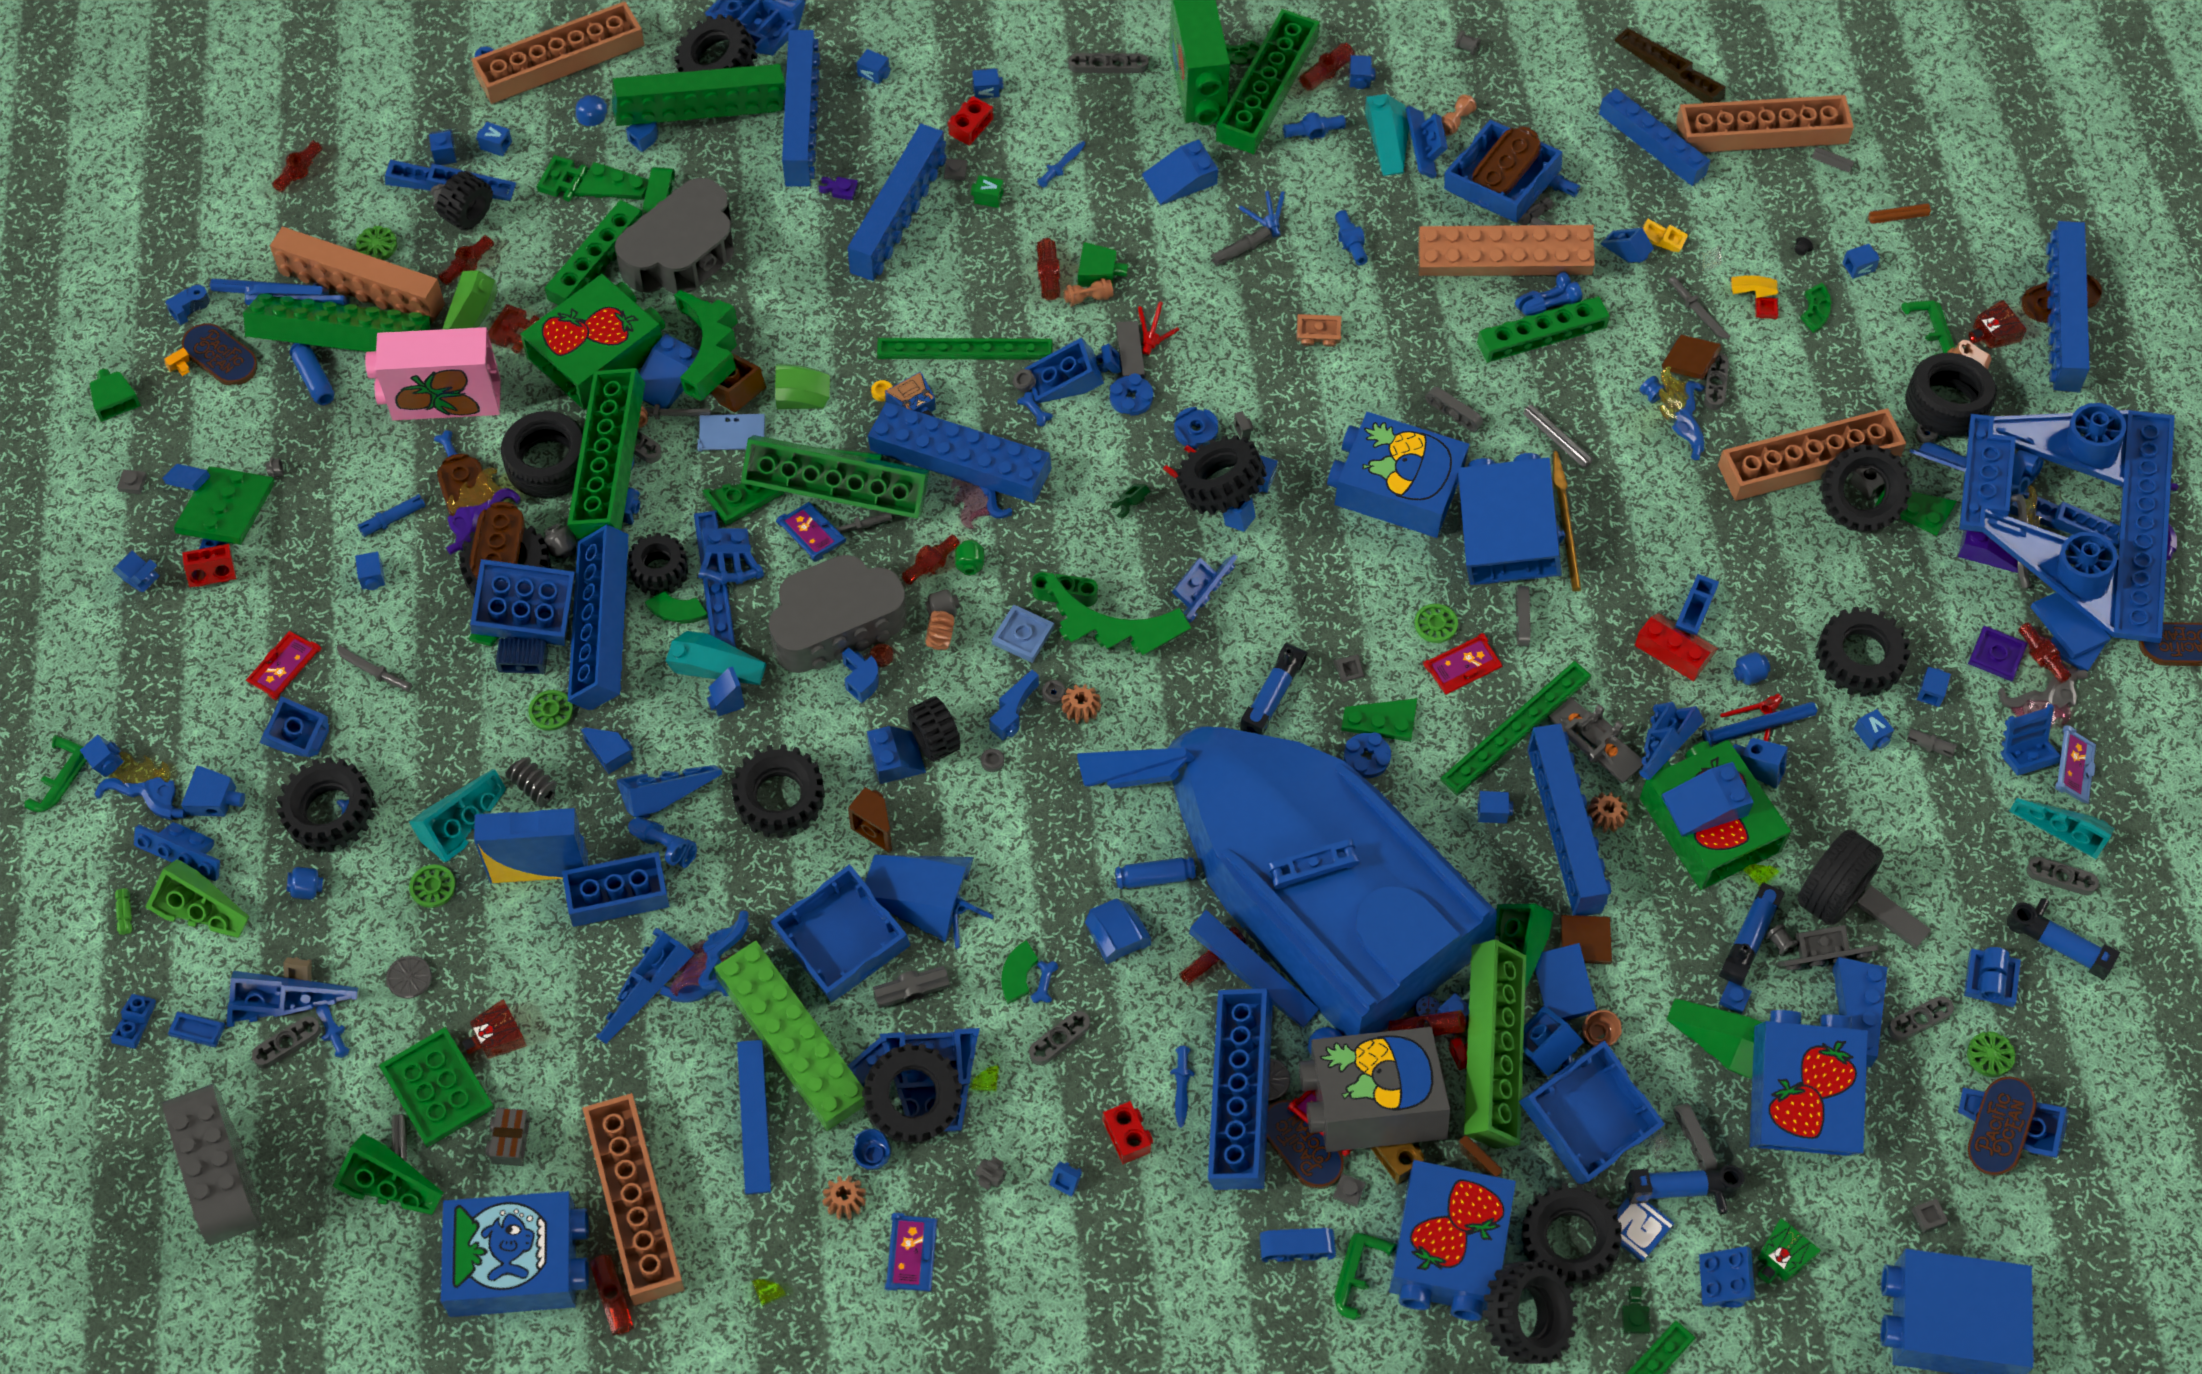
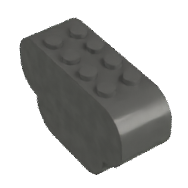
M691 179L675 189L671 195L660 201L648 213L642 215L632 226L627 227L615 242V251L623 281L634 290L643 293L654 292L662 287L674 294L679 290L689 293L725 266L734 254L731 217L726 191L711 179Z
M840 555L795 573L782 582L779 588L781 606L771 614L769 630L774 655L784 669L795 673L807 672L814 668L821 669L828 662L835 659L843 660L842 652L848 647L853 652L864 651L869 645L876 642H885L892 635L898 633L904 627L907 620L904 587L898 576L891 570L881 567L867 569L866 565L859 558L851 555Z
M213 1083L162 1102L163 1112L192 1211L206 1243L212 1246L262 1227L260 1218L262 1210L243 1146L216 1085Z

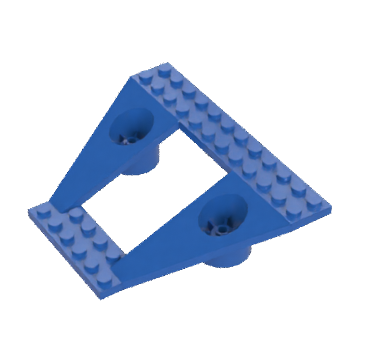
M2103 403L2083 405L2074 413L2013 416L1971 414L1959 529L1983 532L2096 625L2103 628L2111 637L2161 643L2175 415L2132 410L2118 411L2114 407ZM2015 449L2040 456V458L2122 487L2118 555L2113 543L2103 535L2093 532H2079L2067 538L2008 516Z

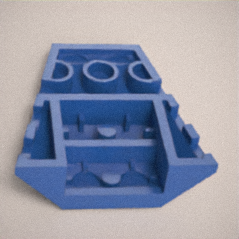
M717 0L705 14L707 17L712 16L713 19H716L718 14H722L725 19L728 15H731L734 20L738 19L754 39L757 45L755 52L773 56L788 41L789 30L799 29L806 0Z
M874 855L865 883L870 888L875 900L887 909L888 912L898 916L899 919L919 927L920 930L938 937L939 940L946 943L953 923L952 913L963 880L968 877L974 857Z
M980 1028L955 1029L953 1032L905 1035V1032L879 1034L885 1054L891 1049L904 1046L905 1044L917 1046L923 1044L926 1045V1048L939 1050L940 1055L951 1060V1066L954 1070L957 1069L959 1073L957 1075L958 1081L962 1083V1090H960L962 1101L958 1107L956 1118L953 1119L949 1127L943 1132L961 1131ZM907 1070L894 1078L905 1116L917 1117L929 1112L936 1098L935 1085L929 1076L921 1071Z

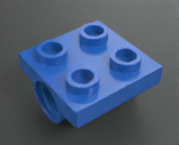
M1990 947L1984 951L1971 949L1968 958L1964 996L2014 1007L2017 999L2021 959L2009 957L2010 953L1999 947Z
M1744 1246L1699 1254L1702 1305L1705 1307L1719 1305L1721 1307L1739 1308L1745 1305V1301L1755 1300L1751 1248Z

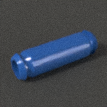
M294 343L290 348V356L314 402L319 405L329 404L333 401L335 392L332 390V386L311 346Z
M1188 856V859L1180 857L1127 864L1122 868L1118 866L1115 868L1117 888L1122 889V887L1131 889L1183 882L1188 878L1193 880L1196 877L1193 858Z

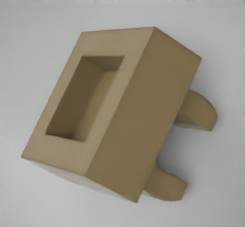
M287 957L283 962L284 978L312 980L311 959L301 960L299 957Z

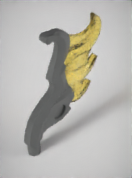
M2030 485L2028 486L2030 494L2027 499L2022 494H2015L2011 496V502H2017L2018 520L2040 528L2041 516H2036L2037 494L2035 488ZM2018 561V576L2021 587H2030L2029 569Z

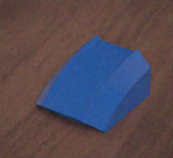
M281 696L259 743L294 755L304 757L318 755L329 732L328 717Z
M1116 898L1090 909L1085 924L1106 964L1112 963L1116 959L1136 950L1151 946L1149 933L1129 903Z

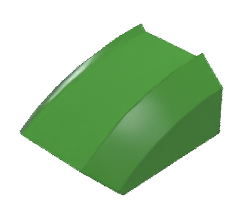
M776 364L775 400L777 409L824 408L830 397V375L805 366Z

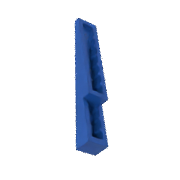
M390 159L385 173V185L430 191L433 186L445 185L448 179L463 170L432 164L431 168ZM472 173L491 186V191H493L492 199L511 201L516 182Z
M2029 492L2023 495L2026 502L2027 517L2030 521L2073 535L2079 532L2097 533L2109 539L2115 548L2118 549L2120 526L2066 502H2062L2058 506ZM2010 499L2009 514L2018 516L2017 502H2011Z
M1207 910L1190 927L1189 934L1227 964L1226 968L1253 989L1267 988L1273 1000V1005L1302 1028L1319 1011V1008Z
M763 1041L737 1042L745 1195L771 1193Z

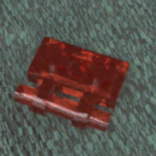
M506 304L488 331L490 342L504 348L512 342L514 345L511 350L518 354L524 346L521 334L519 335L516 332L519 328L526 330L540 318L533 315L530 320L525 319L527 317L525 310Z

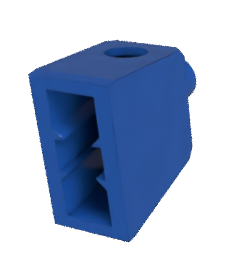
M1751 738L1747 747L1734 744V749L1754 778L1777 789L1786 771L1788 747L1756 738Z
M196 766L181 806L186 815L225 817L230 805L237 807L244 805L245 794L235 792L236 786L229 776Z

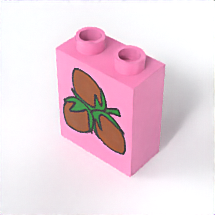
M487 327L377 333L376 351L366 352V372L369 379H375L376 402L378 405L387 404L392 421L500 415L501 377Z

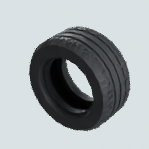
M1940 353L1927 357L1916 366L1905 394V403L1914 420L1928 431L1937 432L1942 436L1958 437L1969 433L1971 414L1989 416L1997 396V388L1992 375L1980 362L1962 354ZM1939 385L1953 387L1963 392L1971 402L1965 404L1948 402L1937 396L1931 387Z
M552 411L531 413L517 420L507 430L501 443L502 461L507 477L512 485L521 493L535 498H553L574 489L583 437L582 427L571 417ZM546 441L558 442L569 449L565 458L554 466L534 468L523 461L527 451L538 443Z
M1854 830L1844 831L1823 854L1806 879L1797 898L1800 906L1805 910L1807 909L1809 913L1818 919H1822L1827 925L1837 924L1858 900L1878 870L1884 857L1881 848Z

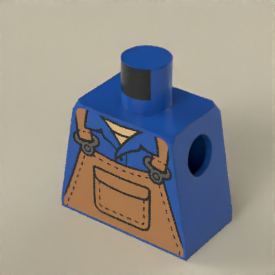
M921 372L885 391L886 402L935 417L932 411L936 410L935 397Z

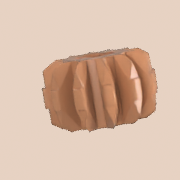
M933 611L931 613L925 641L927 647L935 650H946L949 647L954 626V616L944 611Z
M1085 683L1082 688H1079L1075 684L1074 690L1067 688L1066 695L1062 697V711L1067 713L1068 720L1075 717L1077 724L1080 722V719H1083L1087 724L1089 717L1095 719L1097 712H1100L1101 697L1099 694H1096L1094 687L1087 689Z
M1611 791L1608 796L1601 792L1598 798L1593 797L1591 799L1587 812L1591 816L1592 822H1595V829L1603 826L1602 830L1605 833L1609 827L1614 833L1618 827L1622 828L1629 813L1626 810L1628 807L1627 803L1621 802V796L1614 798Z
M839 1175L837 1183L829 1180L828 1186L830 1189L823 1190V1196L826 1197L823 1200V1205L828 1207V1214L836 1213V1217L839 1220L842 1218L843 1213H846L849 1220L852 1218L851 1211L860 1214L859 1206H865L866 1200L863 1198L866 1195V1191L864 1188H860L861 1182L857 1180L852 1183V1176L850 1175L846 1178V1181H842V1177ZM846 1194L848 1199L843 1200L841 1195Z

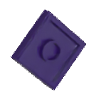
M1983 625L1968 664L2012 682L2028 643Z

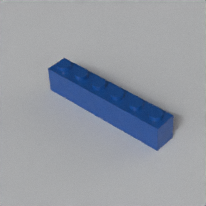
M1615 88L1602 99L1599 110L1600 116L1688 184L1693 186L1706 176L1710 159L1620 90Z

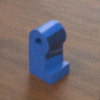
M194 285L166 300L165 303L169 313L180 325L188 322V315L196 310L206 308L210 303V299L204 286Z

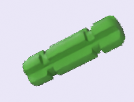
M126 888L117 889L115 892V900H117V931L120 935L130 934L132 932V924L130 923L132 921L131 903H129L130 892Z

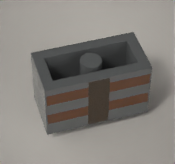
M496 1108L495 1117L492 1116L490 1120L491 1141L488 1140L486 1144V1156H489L492 1164L523 1166L530 1124V1116L527 1110Z

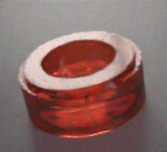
M887 644L875 645L870 651V656L876 660L879 667H885L893 661V650Z

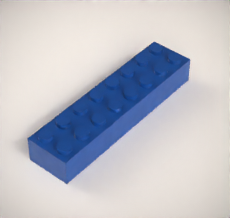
M789 30L782 150L785 187H811V179H815V166L812 165L816 162V150L812 149L817 145V136L813 132L817 130V117L814 116L818 113V101L815 100L819 97V86L815 85V83L820 79L819 69H816L820 65V53H816V51H819V40L815 39L814 30Z
M921 123L847 247L851 274L874 281L877 275L882 274L885 260L891 258L895 243L899 244L903 229L908 228L911 223V215L913 212L916 213L918 211L921 198L926 197L928 194L930 182L936 180L939 167H943L946 162L944 131Z
M2058 221L2055 230L2051 231L2050 242H2047L2046 255H2049L2046 272L2050 273V278L2047 280V291H2050L2047 308L2051 309V314L2048 316V327H2051L2048 345L2052 346V351L2049 352V364H2052L2049 382H2053V390L2080 393L2090 369L2085 223Z
M888 402L885 403L868 434L870 451L1031 503H1035L1052 469L1051 457L1048 452Z
M608 524L578 541L568 702L586 710H593L620 695L629 534Z
M1561 723L1534 727L1527 750L1572 913L1577 916L1602 914L1605 905H1607V898L1611 894V885L1609 880H1605L1604 860L1599 858L1597 852L1599 851L1598 839L1593 837L1591 831L1593 829V822L1591 816H1587L1586 797L1580 792V776L1574 771V755L1572 752L1569 753L1568 734L1563 732Z
M1267 988L1218 990L1208 1180L1214 1190L1264 1189L1273 1000Z

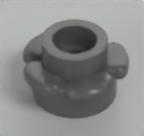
M271 457L269 462L266 463L268 475L274 477V479L284 476L282 460Z

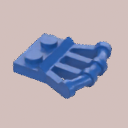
M702 528L701 540L704 560L698 578L704 579L705 577L718 581L720 584H727V582L743 584L744 581L764 577L762 567L757 564L751 554L747 528ZM710 558H716L718 572L707 569ZM724 558H732L734 573H727ZM740 558L745 560L750 570L741 571Z

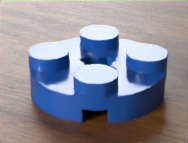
M1133 373L1129 376L1121 377L1111 384L1110 403L1117 412L1139 415L1150 408L1153 401V388L1139 374ZM1129 392L1136 393L1134 399L1132 397L1127 398Z
M1197 407L1184 409L1177 415L1174 423L1175 437L1182 445H1188L1194 450L1201 444L1206 446L1210 444L1209 440L1216 439L1218 436V420L1207 409H1204V411L1197 410ZM1192 425H1195L1196 427L1201 426L1200 430L1195 431L1192 430Z
M1362 733L1346 742L1343 757L1344 761L1362 777L1373 778L1383 774L1389 766L1391 749L1379 733ZM1364 751L1373 753L1371 760L1361 756L1364 754Z

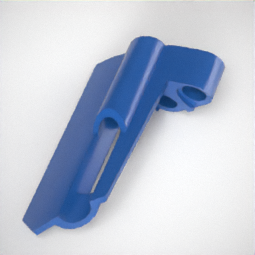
M1927 442L1921 445L1919 450L1912 448L1909 450V452L1965 472L1966 457L1955 454L1946 447ZM2019 450L2016 454L2014 453L2011 493L2024 495L2027 492L2029 485L2038 477L2044 459L2023 450Z

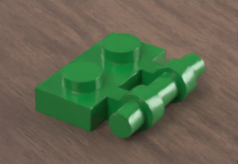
M554 155L536 186L537 191L554 197H558L560 191L565 192L563 199L570 202L572 197L576 196L575 192L585 177L588 168L585 165H580L576 169L574 168L573 160ZM568 177L573 178L571 183L566 182Z

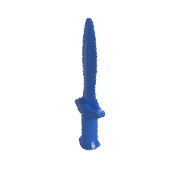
M1085 141L1070 149L1055 165H1047L1049 171L1041 178H1037L1038 185L1045 188L1048 186V182L1055 176L1064 175L1062 169L1079 154L1085 146Z
M328 1004L316 1006V1012L323 1022L326 1032L322 1039L324 1041H332L336 1050L335 1057H346L350 1049L344 1045L340 1036L344 1032L345 1027L343 1025L338 1027L335 1024Z
M1184 1045L1175 1049L1178 1054L1177 1068L1170 1071L1171 1075H1175L1177 1082L1175 1115L1180 1128L1184 1126L1187 1116V1083L1189 1077L1195 1075L1193 1071L1187 1069L1188 1054L1191 1050Z

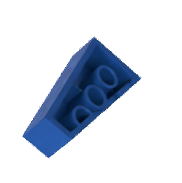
M1838 957L1832 970L1835 978L1839 1015L1852 1017V1029L1868 1030L1866 1067H1872L1878 1057L1888 967Z

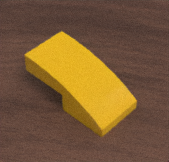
M1647 219L1642 227L1651 244L1674 252L1681 251L1688 237V234L1672 225H1669L1666 229L1650 219Z
M1748 275L1731 277L1733 294L1755 291L1756 298L1778 294L1777 280Z

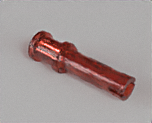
M1232 926L1229 928L1243 943H1246L1245 937L1236 927ZM1208 950L1181 971L1179 976L1189 986L1195 979L1218 962L1220 958Z

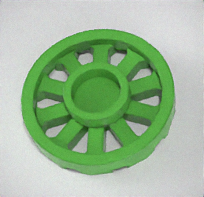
M373 226V228H366L362 231V234H359L356 239V248L360 253L369 255L373 252L372 257L386 260L395 253L397 239L389 228Z
M1428 604L1417 612L1414 626L1418 635L1424 640L1432 643H1442L1450 640L1455 635L1458 619L1449 607L1442 604ZM1426 611H1431V615L1427 614ZM1444 613H1448V614H1449V616H1447V617H1444L1443 615H1444ZM1420 615L1426 618L1427 620L1420 619ZM1452 620L1454 623L1451 624V623H1446V622ZM1419 624H1423V625H1426V626L1420 628V627H1419ZM1430 629L1428 635H1426L1424 632ZM1434 632H1436L1437 638L1432 637Z
M547 690L539 693L532 699L528 709L529 717L532 723L539 729L547 731L557 730L565 726L572 718L573 705L568 702V696L558 690ZM547 696L548 700L544 701L543 698ZM553 696H558L556 700H553ZM564 699L566 700L565 703L560 704V702H561L562 700H564ZM539 702L541 706H536L535 704ZM569 707L568 711L562 710L564 708ZM533 711H540V713L534 715ZM559 715L566 716V718L562 719ZM543 717L540 722L536 721V719ZM554 718L559 722L558 724L554 725ZM549 719V725H544Z
M441 865L422 867L412 876L409 884V891L413 900L427 908L439 907L451 899L456 889V882L452 872ZM430 870H435L434 875H430ZM443 871L445 874L439 878L440 872ZM422 874H425V875H426V878L423 879V878H421L420 876H421ZM446 879H451L450 882L443 883ZM415 882H419L422 885L415 886ZM449 887H450V891H449V892L446 891V890H444V889H442V888H449ZM416 891H422L418 895L414 894ZM438 893L444 895L445 897L443 899H440ZM427 895L426 900L422 901L421 899ZM433 895L435 897L436 902H431Z
M1981 1032L1970 1041L1967 1047V1058L1970 1065L1984 1076H2003L2014 1065L2016 1055L2014 1047L2006 1037L1996 1032ZM1995 1039L2000 1041L1996 1046ZM2003 1045H2005L2006 1048H2007V1049H2001V1050H2000V1048H2001ZM1981 1058V1061H1980V1062H1975V1060H1974V1059ZM1985 1064L1988 1065V1069H1987V1070H1984V1069H1983V1066H1984ZM1994 1065H1995V1066L1997 1067V1069L1999 1070L1998 1072H1996V1071L1994 1070Z

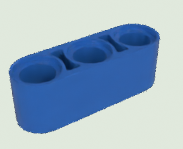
M1330 1228L1269 1230L1259 1235L1261 1260L1263 1262L1277 1259V1262L1294 1261L1295 1258H1302V1261L1320 1260L1319 1257H1328L1329 1260L1336 1257L1334 1230Z

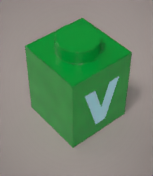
M978 175L977 182L973 183L971 187V196H974V204L999 208L1004 193L1003 179Z

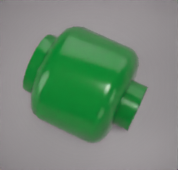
M966 540L955 549V566L958 571L971 576L984 568L985 552L978 542Z

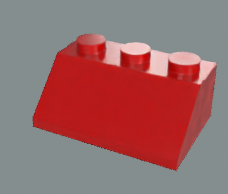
M1660 613L1651 616L1639 631L1634 646L1690 680L1695 681L1718 648L1699 636L1675 628L1676 623Z

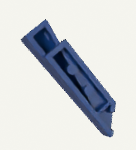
M255 284L254 287H245V303L247 305H250L258 295L265 293L275 297L290 296L293 299L299 300L313 299L315 302L324 303L331 301L339 305L350 304L349 298L343 295H329V290L323 286Z
M1186 748L1077 754L1084 785L1091 787L1107 782L1111 789L1172 781L1180 775L1178 770L1186 762H1193L1195 758Z

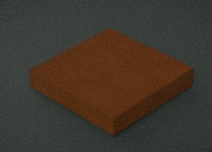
M1681 334L1662 363V369L1703 380L1720 353L1721 344Z
M1561 915V947L1580 943L1585 963H1612L1610 917Z
M1465 1135L1459 1141L1460 1153L1482 1174L1503 1178V1169L1468 1136Z

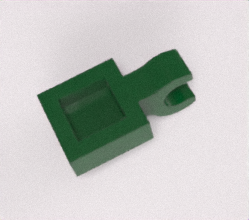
M1134 483L1119 496V500L1111 504V507L1116 509L1121 506V511L1116 516L1118 518L1126 517L1129 513L1130 505H1138L1143 502L1144 497L1150 493V490L1146 484Z
M1631 1286L1630 1290H1628L1629 1306L1623 1305L1621 1308L1623 1333L1649 1334V1306H1641V1286Z

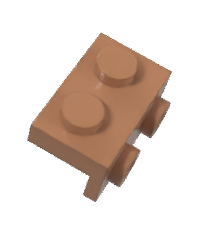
M1298 314L1296 341H1301V345L1312 346L1314 342H1323V346L1328 347L1336 346V343L1341 342V316Z

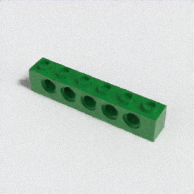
M620 199L545 286L547 300L560 305L600 274H604L606 266L610 261H614L617 258L615 251L617 238L627 227L632 226L641 218L642 210Z
M1599 296L1592 299L1587 298L1578 303L1566 304L1561 308L1546 310L1533 316H1525L1522 319L1512 322L1508 321L1492 328H1484L1479 331L1477 344L1486 362L1489 363L1605 329L1608 326L1610 315Z

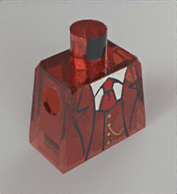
M2003 299L1977 316L1973 325L1974 330L1969 332L1968 337L1973 344L1983 340L1989 349H1994L2021 342L2027 329Z
M504 999L473 1019L470 1025L475 1035L462 1041L468 1055L482 1048L487 1059L527 1046Z

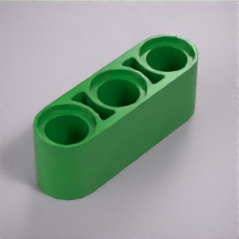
M651 168L642 215L648 213L660 201L671 195L673 189L672 180H675V170L673 168Z
M1039 572L1035 574L1032 578V594L1034 598L1040 601L1059 603L1055 594L1050 596L1046 587H1039L1045 586L1044 584L1047 583L1045 577L1052 573ZM1056 574L1062 585L1068 589V592L1086 607L1093 606L1097 602L1098 585L1096 581L1090 578Z

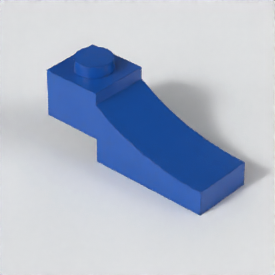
M1034 670L1027 673L999 698L1000 710L989 719V729L1002 741L1008 736L1013 737L1018 732L1019 712L1030 694L1039 686V675Z

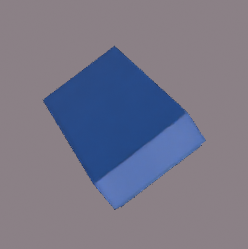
M176 464L162 479L165 484L197 491L210 478V474L204 469Z
M177 1011L168 1035L216 1048L226 1025L222 1022Z

